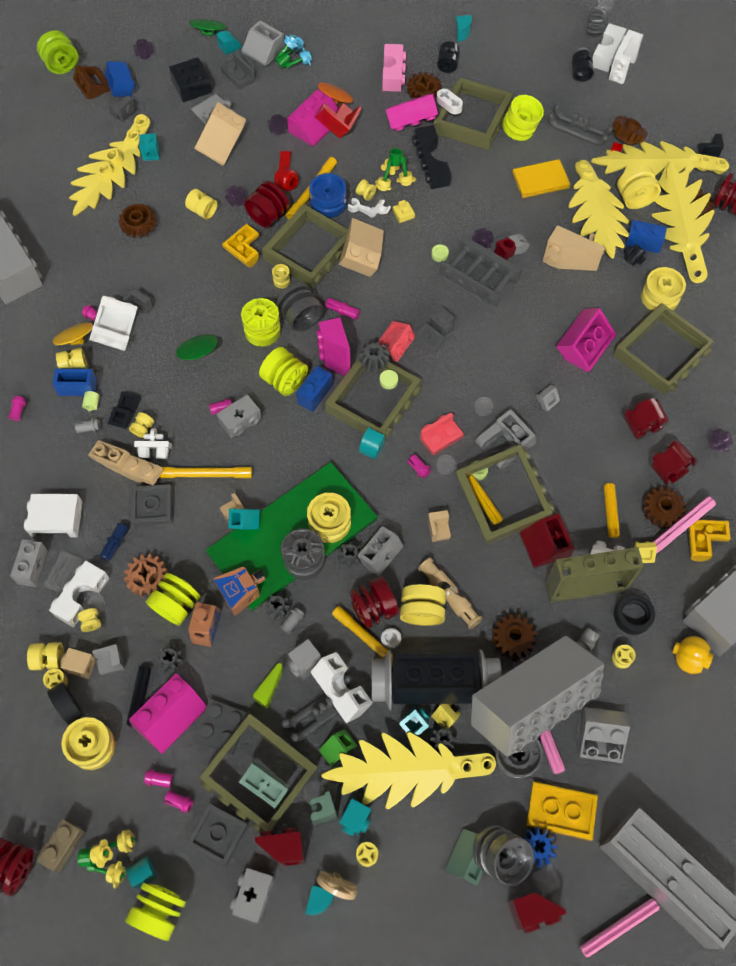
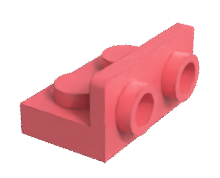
M392 321L379 341L381 345H386L393 361L398 362L414 340L415 334L410 324Z
M452 413L440 416L436 422L425 425L421 430L420 440L432 455L437 454L464 436V433L453 421L454 415Z

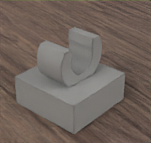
M553 385L543 388L540 394L535 395L537 402L541 404L542 410L547 412L560 401L557 389Z

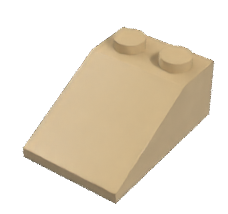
M217 102L194 149L224 166L246 119Z
M352 218L338 265L371 277L379 265L384 230Z
M557 225L548 239L543 262L558 269L597 271L605 247Z

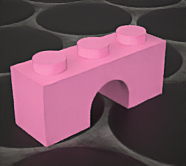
M385 44L382 91L401 92V86L405 85V75H402V73H405L406 63L403 62H406V52L403 51L402 44Z

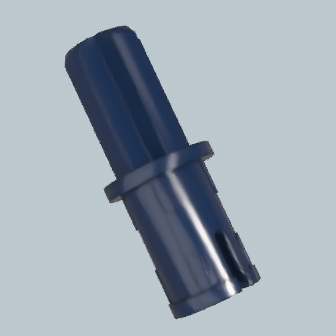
M117 523L112 535L107 538V543L100 553V557L103 560L110 561L116 549L122 545L120 542L129 529L124 524Z

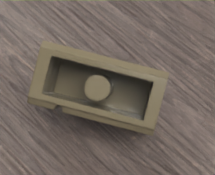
M61 819L56 827L57 830H54L36 858L37 862L57 873H61L86 833L64 819Z

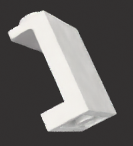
M628 30L615 54L609 80L620 84L625 82L630 62L635 63L643 34Z
M102 296L89 340L125 351L138 307L128 302L116 300L113 297Z
M31 494L30 501L27 502L28 517L24 521V529L31 537H35L36 533H67L69 537H78L82 500L78 494Z

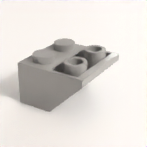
M259 20L250 28L242 48V53L266 67L285 47L283 42L284 34Z
M584 707L580 725L579 757L623 763L630 729L627 713Z

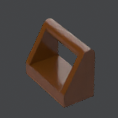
M76 66L73 80L86 99H94L111 91L107 79L97 66ZM96 75L102 84L94 83L90 77Z

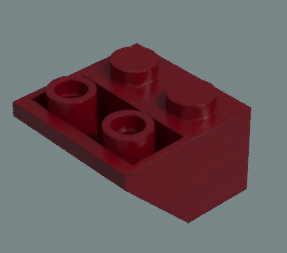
M560 514L540 519L519 533L534 569L553 563L556 559L569 558L575 549Z
M296 828L283 829V834H275L273 831L260 832L259 837H254L255 842L283 867L305 864L303 836L300 831H296Z
M536 893L507 902L516 929H523L524 933L540 929L539 924L545 922L546 926L563 921L561 916L567 914L564 908Z

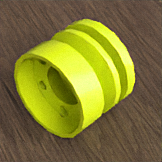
M529 95L515 97L503 119L502 127L504 132L514 140L526 141L530 139L543 117L544 109L542 104L536 98Z
M257 298L247 302L241 312L246 339L251 344L261 347L269 346L276 342L281 334L278 307L274 302L264 298Z
M278 347L263 361L259 370V376L268 384L273 385L274 389L283 396H289L305 380L308 366L298 358H294V355L284 347Z
M166 573L163 577L165 582L160 581L158 584L164 592L161 593L154 590L145 602L160 616L175 625L181 626L188 616L183 606L191 609L194 608L195 604L192 601L198 602L201 596L185 580Z
M143 882L140 888L149 892L148 897L137 894L136 898L143 902L144 905L142 908L131 906L125 922L154 937L169 941L175 925L167 919L169 915L180 917L181 913L172 908L174 904L184 908L186 902L171 890L157 884H146Z

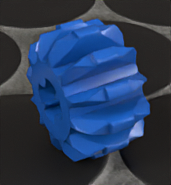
M535 827L534 834L527 830L525 833L528 838L523 836L521 838L530 843L534 853L533 864L536 860L537 867L541 868L543 862L546 865L551 864L549 857L556 858V854L551 850L557 849L558 846L557 844H550V841L554 840L555 837L552 835L547 838L548 830L544 829L540 835L539 828ZM535 842L542 844L543 847L540 849L542 853L534 850Z

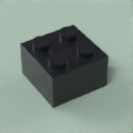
M199 57L169 66L172 82L183 103L212 93L210 78Z

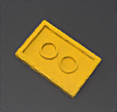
M560 159L512 170L522 198L570 188V182Z
M533 781L526 827H538L539 830L546 829L548 832L592 841L598 795Z

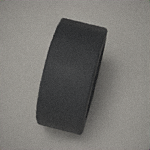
M630 594L623 597L614 611L615 623L619 629L631 635H639L646 632L655 621L656 613L653 604L646 597L638 594ZM633 603L643 608L646 613L645 622L639 626L627 622L623 617V609L626 605Z
M61 682L47 691L48 697L55 709L68 725L84 715L78 702L64 683Z

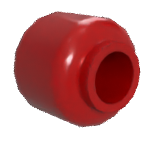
M281 167L276 171L274 183L279 188L285 191H292L298 185V174L294 170Z

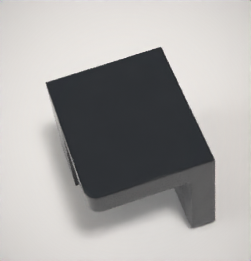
M715 134L711 143L698 144L699 154L718 158L724 148L722 134Z

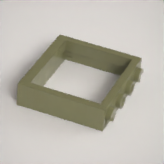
M459 78L452 87V93L459 97L460 93L500 104V107L487 132L483 133L447 122L446 119L450 112L441 106L439 116H436L433 123L436 133L440 136L489 150L513 101V93Z
M303 204L262 248L263 259L274 266L278 264L288 266L290 276L313 289L319 282H322L327 272H331L335 263L340 261L348 229ZM308 220L340 238L339 242L312 272L307 271L278 253Z
M662 303L617 346L613 356L663 395H666L669 391L673 392L677 388L680 379L685 380L691 368L696 369L702 357L706 358L712 352L710 348L714 341ZM659 321H662L700 350L669 382L629 352Z
M357 359L326 401V413L364 434L369 427L385 435V438H388L393 432L392 428L394 425H398L402 420L404 411L410 409L413 398L419 396V392L422 389L420 387L421 379L390 362L388 365H385L384 370L378 368L382 372L385 370L396 372L398 380L409 386L386 421L379 428L339 406L366 370V368H362L361 363Z
M521 444L456 471L459 483L487 545L518 533L540 519L553 515L554 507L550 500H546L544 496L546 490L542 483H538L536 468L530 466L528 451L526 449L523 450ZM518 455L543 511L491 532L467 476Z
M639 547L556 559L545 583L549 603L627 591L644 568ZM569 570L570 575L563 576V571ZM617 582H622L623 587H618Z
M249 714L199 778L203 781L200 785L211 793L212 790H215L220 795L217 799L227 807L231 803L237 808L235 813L243 820H246L248 817L254 822L252 825L254 829L258 832H265L273 829L318 767L253 715ZM248 726L306 771L268 824L209 777Z

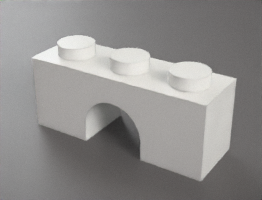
M608 24L602 43L598 44L593 54L594 68L609 72L615 54L625 37L626 28Z
M85 561L83 565L76 569L72 580L65 584L60 596L53 600L49 611L56 618L74 628L79 622L77 615L85 610L77 603L78 596L84 591H92L98 595L110 578L105 571Z
M335 652L321 658L312 669L311 674L327 697L331 699L344 721L348 723L360 717L373 702L361 686L352 690L346 687L344 674L348 667L338 653Z

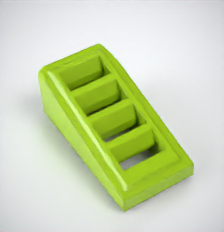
M277 663L253 694L254 700L266 710L271 703L284 671L280 663Z

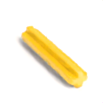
M473 475L467 477L477 501L494 525L500 524L503 517Z
M606 483L604 495L608 536L610 538H617L620 535L615 484Z

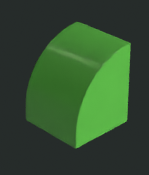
M343 729L333 734L319 749V752L329 765L333 767L341 761L340 753L349 755L358 745L347 731Z

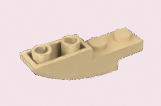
M100 440L97 441L88 454L90 458L138 483L145 482L154 486L163 472L161 466L132 456L128 451Z

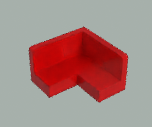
M324 103L315 118L340 139L350 131L362 108L358 106L352 111L347 105L342 103L335 113Z

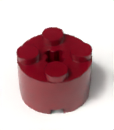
M655 398L640 402L635 405L634 411L629 409L623 414L636 440L646 436L647 432H659L663 429L662 425L669 422L659 400H655Z
M676 440L668 446V450L664 453L659 452L652 458L654 462L651 468L666 485H669V481L673 484L689 472L688 467L690 465L694 467L697 464V459L682 443Z

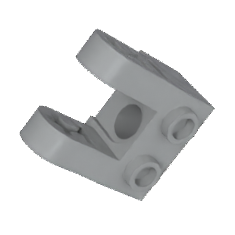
M510 409L475 441L483 450L501 436H504L511 444L507 449L521 444L523 450H528L535 444V435ZM518 455L495 465L502 470L517 459Z

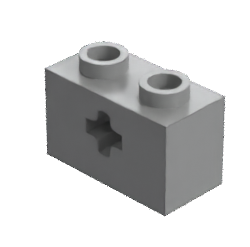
M248 394L216 414L219 424L230 438L242 434L245 429L256 425L262 419L260 409Z
M382 526L358 554V558L367 569L380 576L404 546L395 533Z
M22 539L10 575L18 585L37 587L48 553L42 542Z
M307 639L288 653L289 662L287 663L290 666V671L296 678L300 676L302 680H305L311 675L312 669L321 660V655L309 639Z
M249 868L246 869L245 873L242 872L238 881V886L241 887L238 896L234 895L230 909L233 910L232 915L260 924L274 877ZM254 888V893L257 894L256 899L252 898L248 902L249 897L246 896V893L251 892Z

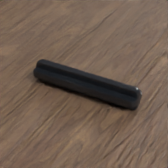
M140 665L138 668L126 723L129 727H132L129 719L144 703L151 671L150 667L146 665Z

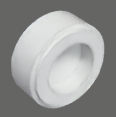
M394 628L384 630L381 635L382 645L388 650L398 648L401 643L400 632Z

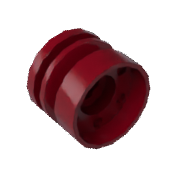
M729 173L715 196L714 207L718 208L720 202L723 201L725 203L721 210H725L730 204L732 205L730 213L736 215V180L734 183L731 182L734 174Z
M264 181L255 192L245 199L244 208L255 223L261 227L269 228L289 208V201L285 193L276 184Z
M382 576L368 581L369 592L363 585L358 586L360 595L355 588L349 590L353 609L366 629L373 627L371 618L376 625L380 624L379 613L386 620L399 615L398 605L393 593Z
M0 838L1 893L4 892L8 896H14L22 888L33 864V849L23 847L20 844L13 846L11 841Z

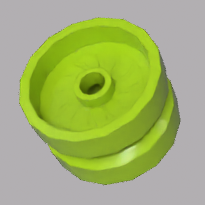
M58 30L49 31L41 36L37 42L38 55L50 72L64 74L71 71L77 64V50L64 32Z

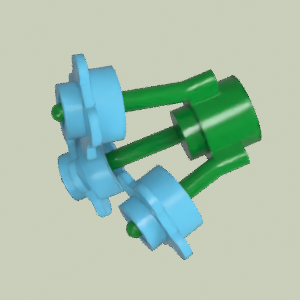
M285 35L286 38L283 42L287 45L275 58L280 68L286 67L289 69L292 65L301 61L304 65L309 64L311 66L312 54L309 51H305L303 40L295 35H290L289 37ZM293 50L296 52L302 51L299 53L300 58L289 62L291 60L289 54Z

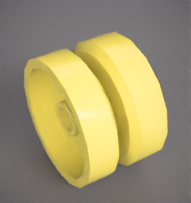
M641 165L626 171L617 182L618 190L626 207L629 209H640L650 205L658 198L661 192L655 174L649 166Z
M661 267L651 271L642 289V303L651 311H654L662 303L672 311L675 310L686 288L684 277L680 272L668 267Z
M323 493L316 496L307 508L309 529L317 533L324 543H335L342 540L351 528V509L348 502L342 496L335 493Z
M422 584L410 585L402 589L401 602L404 605L401 606L400 619L403 622L420 626H434L445 621V609L442 607L446 602V591L444 589Z
M84 717L68 726L63 734L61 745L63 754L70 762L84 770H95L102 768L111 760L115 753L116 741L114 734L104 723L95 718Z

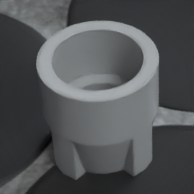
M587 628L578 639L577 644L586 651H592L599 635Z

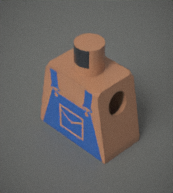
M245 567L213 578L234 616L238 615L260 596L256 585L266 580L261 570L249 575Z
M196 602L188 630L192 644L212 647L222 612L217 606Z

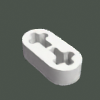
M441 89L437 92V103L451 114L461 113L463 102L459 97L448 89Z

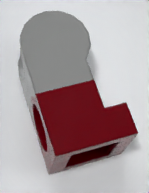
M519 233L497 241L494 253L508 261V258L524 253L529 248V243Z

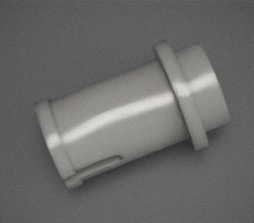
M91 418V420L75 422L77 434L89 431L97 432V430L101 429L99 419Z
M296 607L293 610L291 609L290 615L280 625L281 629L291 634L299 621L304 620V613Z

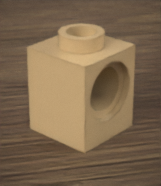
M68 648L67 653L63 654L60 664L66 673L89 679L96 659L92 654Z

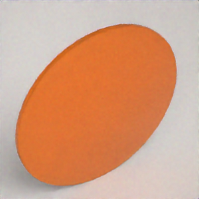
M318 83V88L331 97L336 105L340 101L345 103L353 102V97L345 90L330 83Z

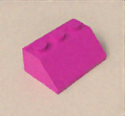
M317 89L287 118L289 133L314 147L330 131L315 116L324 103L336 113L338 107L333 99Z
M434 93L388 107L386 113L391 129L395 128L398 131L404 129V125L410 123L411 126L420 124V120L425 118L427 121L435 119L438 109Z
M600 308L583 309L556 347L565 360L586 372H590L614 339L616 333Z
M339 317L318 322L319 330H316L318 338L319 359L324 361L326 368L345 376L351 369L350 347L341 319Z
M176 673L129 721L132 727L162 755L205 712L207 706L192 687Z

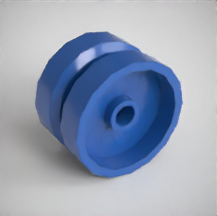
M324 173L311 181L309 194L312 209L327 218L339 216L344 212L347 205L346 184L340 176Z

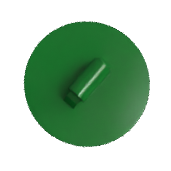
M194 19L189 21L191 26L201 30L202 35L212 37L215 30L226 28L224 23L210 19Z
M207 334L192 337L178 347L176 355L182 360H197L214 350L218 340L215 336Z

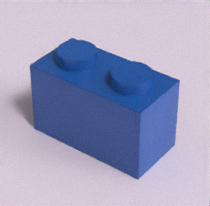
M107 61L105 76L112 96L126 97L128 95L131 97L132 90L135 89V82L131 78V71L128 69L126 62Z
M632 220L625 246L629 247L631 245L634 247L637 244L645 251L659 253L664 243L667 227Z
M316 366L296 392L298 404L313 412L333 386L332 374Z
M55 369L52 385L58 396H84V393L87 391L96 392L97 379L92 369Z

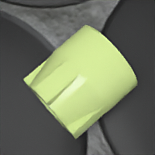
M92 391L85 392L82 407L88 411L97 410L99 394Z

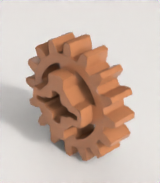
M141 554L139 560L134 557V563L127 564L130 569L124 570L127 576L124 578L125 583H128L126 585L129 590L132 589L134 595L139 592L142 598L145 593L150 596L154 590L159 591L158 584L160 581H164L163 577L168 573L167 568H164L166 566L163 561L160 562L158 556L153 559L151 554L147 558Z

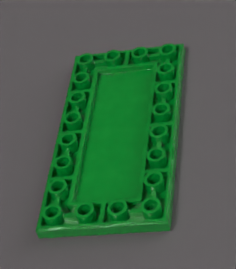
M331 462L260 511L259 529H235L205 550L222 574L241 567H245L249 575L261 570L266 580L256 585L260 596L248 605L251 611H254L269 600L270 595H276L296 580L285 569L281 545L286 535L293 530L309 529L307 508L316 496L323 493L338 494L348 502L351 509V528L348 534L342 540L335 543L322 542L325 558L378 520V516Z

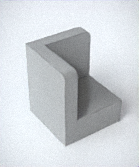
M117 644L92 651L93 656L97 659L100 675L125 669L122 652Z

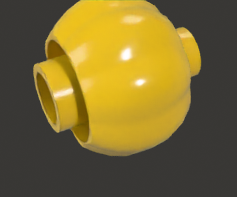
M688 636L680 643L676 642L672 652L676 654V663L679 668L689 674L701 673L703 668L709 669L714 656L713 653L709 652L711 647L707 641L698 636Z

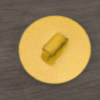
M87 322L71 326L56 335L52 342L54 345L68 343L71 345H82L84 343L83 336L92 330L93 324Z

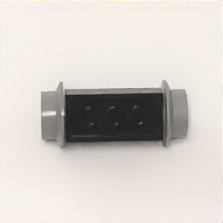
M482 649L478 650V655L477 653L393 654V671H391V650H388L384 659H372V702H385L388 709L391 710L393 689V704H472L473 694L502 676L499 658H486Z

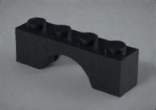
M434 125L415 128L412 142L417 147L416 153L417 157L421 159V169L425 171L426 183H429L431 189L450 186L451 172L447 162L439 161L431 155V152L437 149L438 142Z

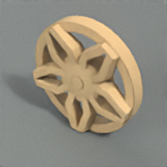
M320 871L316 880L323 889L343 899H355L357 895L355 883L343 879L337 872L328 873Z

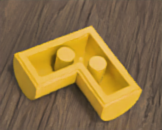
M246 223L222 243V246L250 268L256 264L259 258V252L250 246L259 237V233Z
M697 520L688 528L691 560L702 562L711 559V541H730L729 521Z

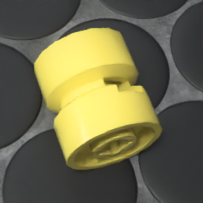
M193 189L185 201L187 209L197 213V215L206 220L215 214L218 206L215 199L199 189Z
M83 348L72 349L70 353L67 351L56 353L58 369H88Z
M53 642L48 643L46 646L44 643H31L27 651L29 669L43 670L45 667L48 670L52 668L61 669L60 662L64 654L62 643Z

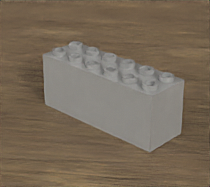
M0 211V297L6 305L43 286L40 280L43 277L39 270L35 269L37 265L33 258H30L26 247L20 245L22 242L19 236L15 233L13 234L15 231L10 222H5L7 221L3 211Z
M736 565L691 605L685 612L687 617L683 620L698 637L707 641L711 647L710 649L719 657L736 643Z
M564 636L473 694L471 725L508 758L513 753L521 751L529 742L535 741L545 731L551 730L561 720L567 719L575 710L583 708L588 701L596 699L601 693L604 663L568 636Z
M637 808L628 813L601 844L600 848L706 949H724L736 934V896L643 810Z

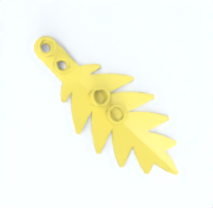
M139 114L135 117L134 123L128 130L124 141L110 143L109 145L114 148L89 155L91 159L102 161L77 168L79 172L92 175L84 176L71 182L73 186L84 187V189L69 197L71 200L78 201L73 210L74 216H77L88 206L95 209L100 193L110 200L113 194L112 181L121 188H124L125 174L123 168L131 174H135L136 162L134 155L141 156L138 148L139 134H145L150 126V119L146 115Z
M643 141V143H640L643 151L623 144L622 148L625 154L607 150V156L591 160L592 163L607 166L605 174H610L625 168V173L637 166H649L652 168L655 176L660 172L662 173L660 180L667 178L669 161L674 164L679 173L684 168L685 170L689 169L690 172L697 168L700 171L710 170L717 174H722L729 168V163L723 158L696 154L688 147H684L681 150L663 141L659 143L662 150Z
M580 160L575 164V171L579 174L580 180L574 185V189L579 190L573 196L568 207L572 208L580 204L583 205L576 212L572 223L588 218L581 230L580 236L596 232L593 242L603 245L607 254L614 258L615 246L624 248L622 240L616 233L625 237L629 236L626 229L618 222L621 221L628 224L629 220L614 207L624 209V205L608 191L611 187L597 177L589 162Z
M669 161L667 178L658 180L659 185L668 194L658 196L654 202L671 211L653 213L652 217L663 224L673 227L667 228L665 239L677 243V245L670 246V249L676 252H683L691 281L702 283L706 280L708 272L700 246L710 236L709 233L702 234L711 222L715 211L711 210L699 218L698 216L707 205L711 194L708 193L693 202L703 181L700 179L686 187L689 179V169L679 173L674 164ZM696 255L697 258L692 261L691 256ZM700 271L701 275L696 277L695 273Z
M407 732V737L414 752L413 755L396 739L386 733H382L381 736L390 758L370 743L359 740L366 763L351 755L340 753L339 757L342 766L322 773L321 777L331 781L343 782L342 795L351 793L366 785L362 799L363 805L372 802L390 787L385 804L386 809L396 805L416 785L410 806L415 807L429 797L440 784V792L445 793L453 785L455 779L491 774L495 770L496 760L489 753L453 756L450 750L442 743H438L439 754L427 742L411 732ZM488 761V766L484 768V763ZM466 763H468V764H469L468 769H467V770H464V769H463L464 765H465Z

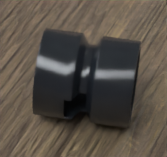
M447 41L440 46L437 66L444 73H452L457 69L460 48L455 42Z
M588 50L577 51L572 56L573 77L576 81L585 82L594 75L593 56Z

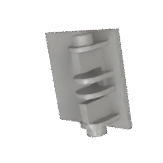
M217 94L191 109L204 124H206L217 102L235 112L230 107L232 105L230 100H222Z

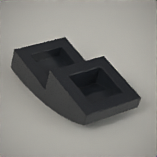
M122 391L117 407L112 409L108 424L126 429L137 410L141 397Z

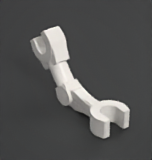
M352 198L354 206L348 204V211L354 213L359 210L373 218L378 213L387 214L391 207L383 206L385 201L380 200L375 207L370 208L360 205V201L357 198Z

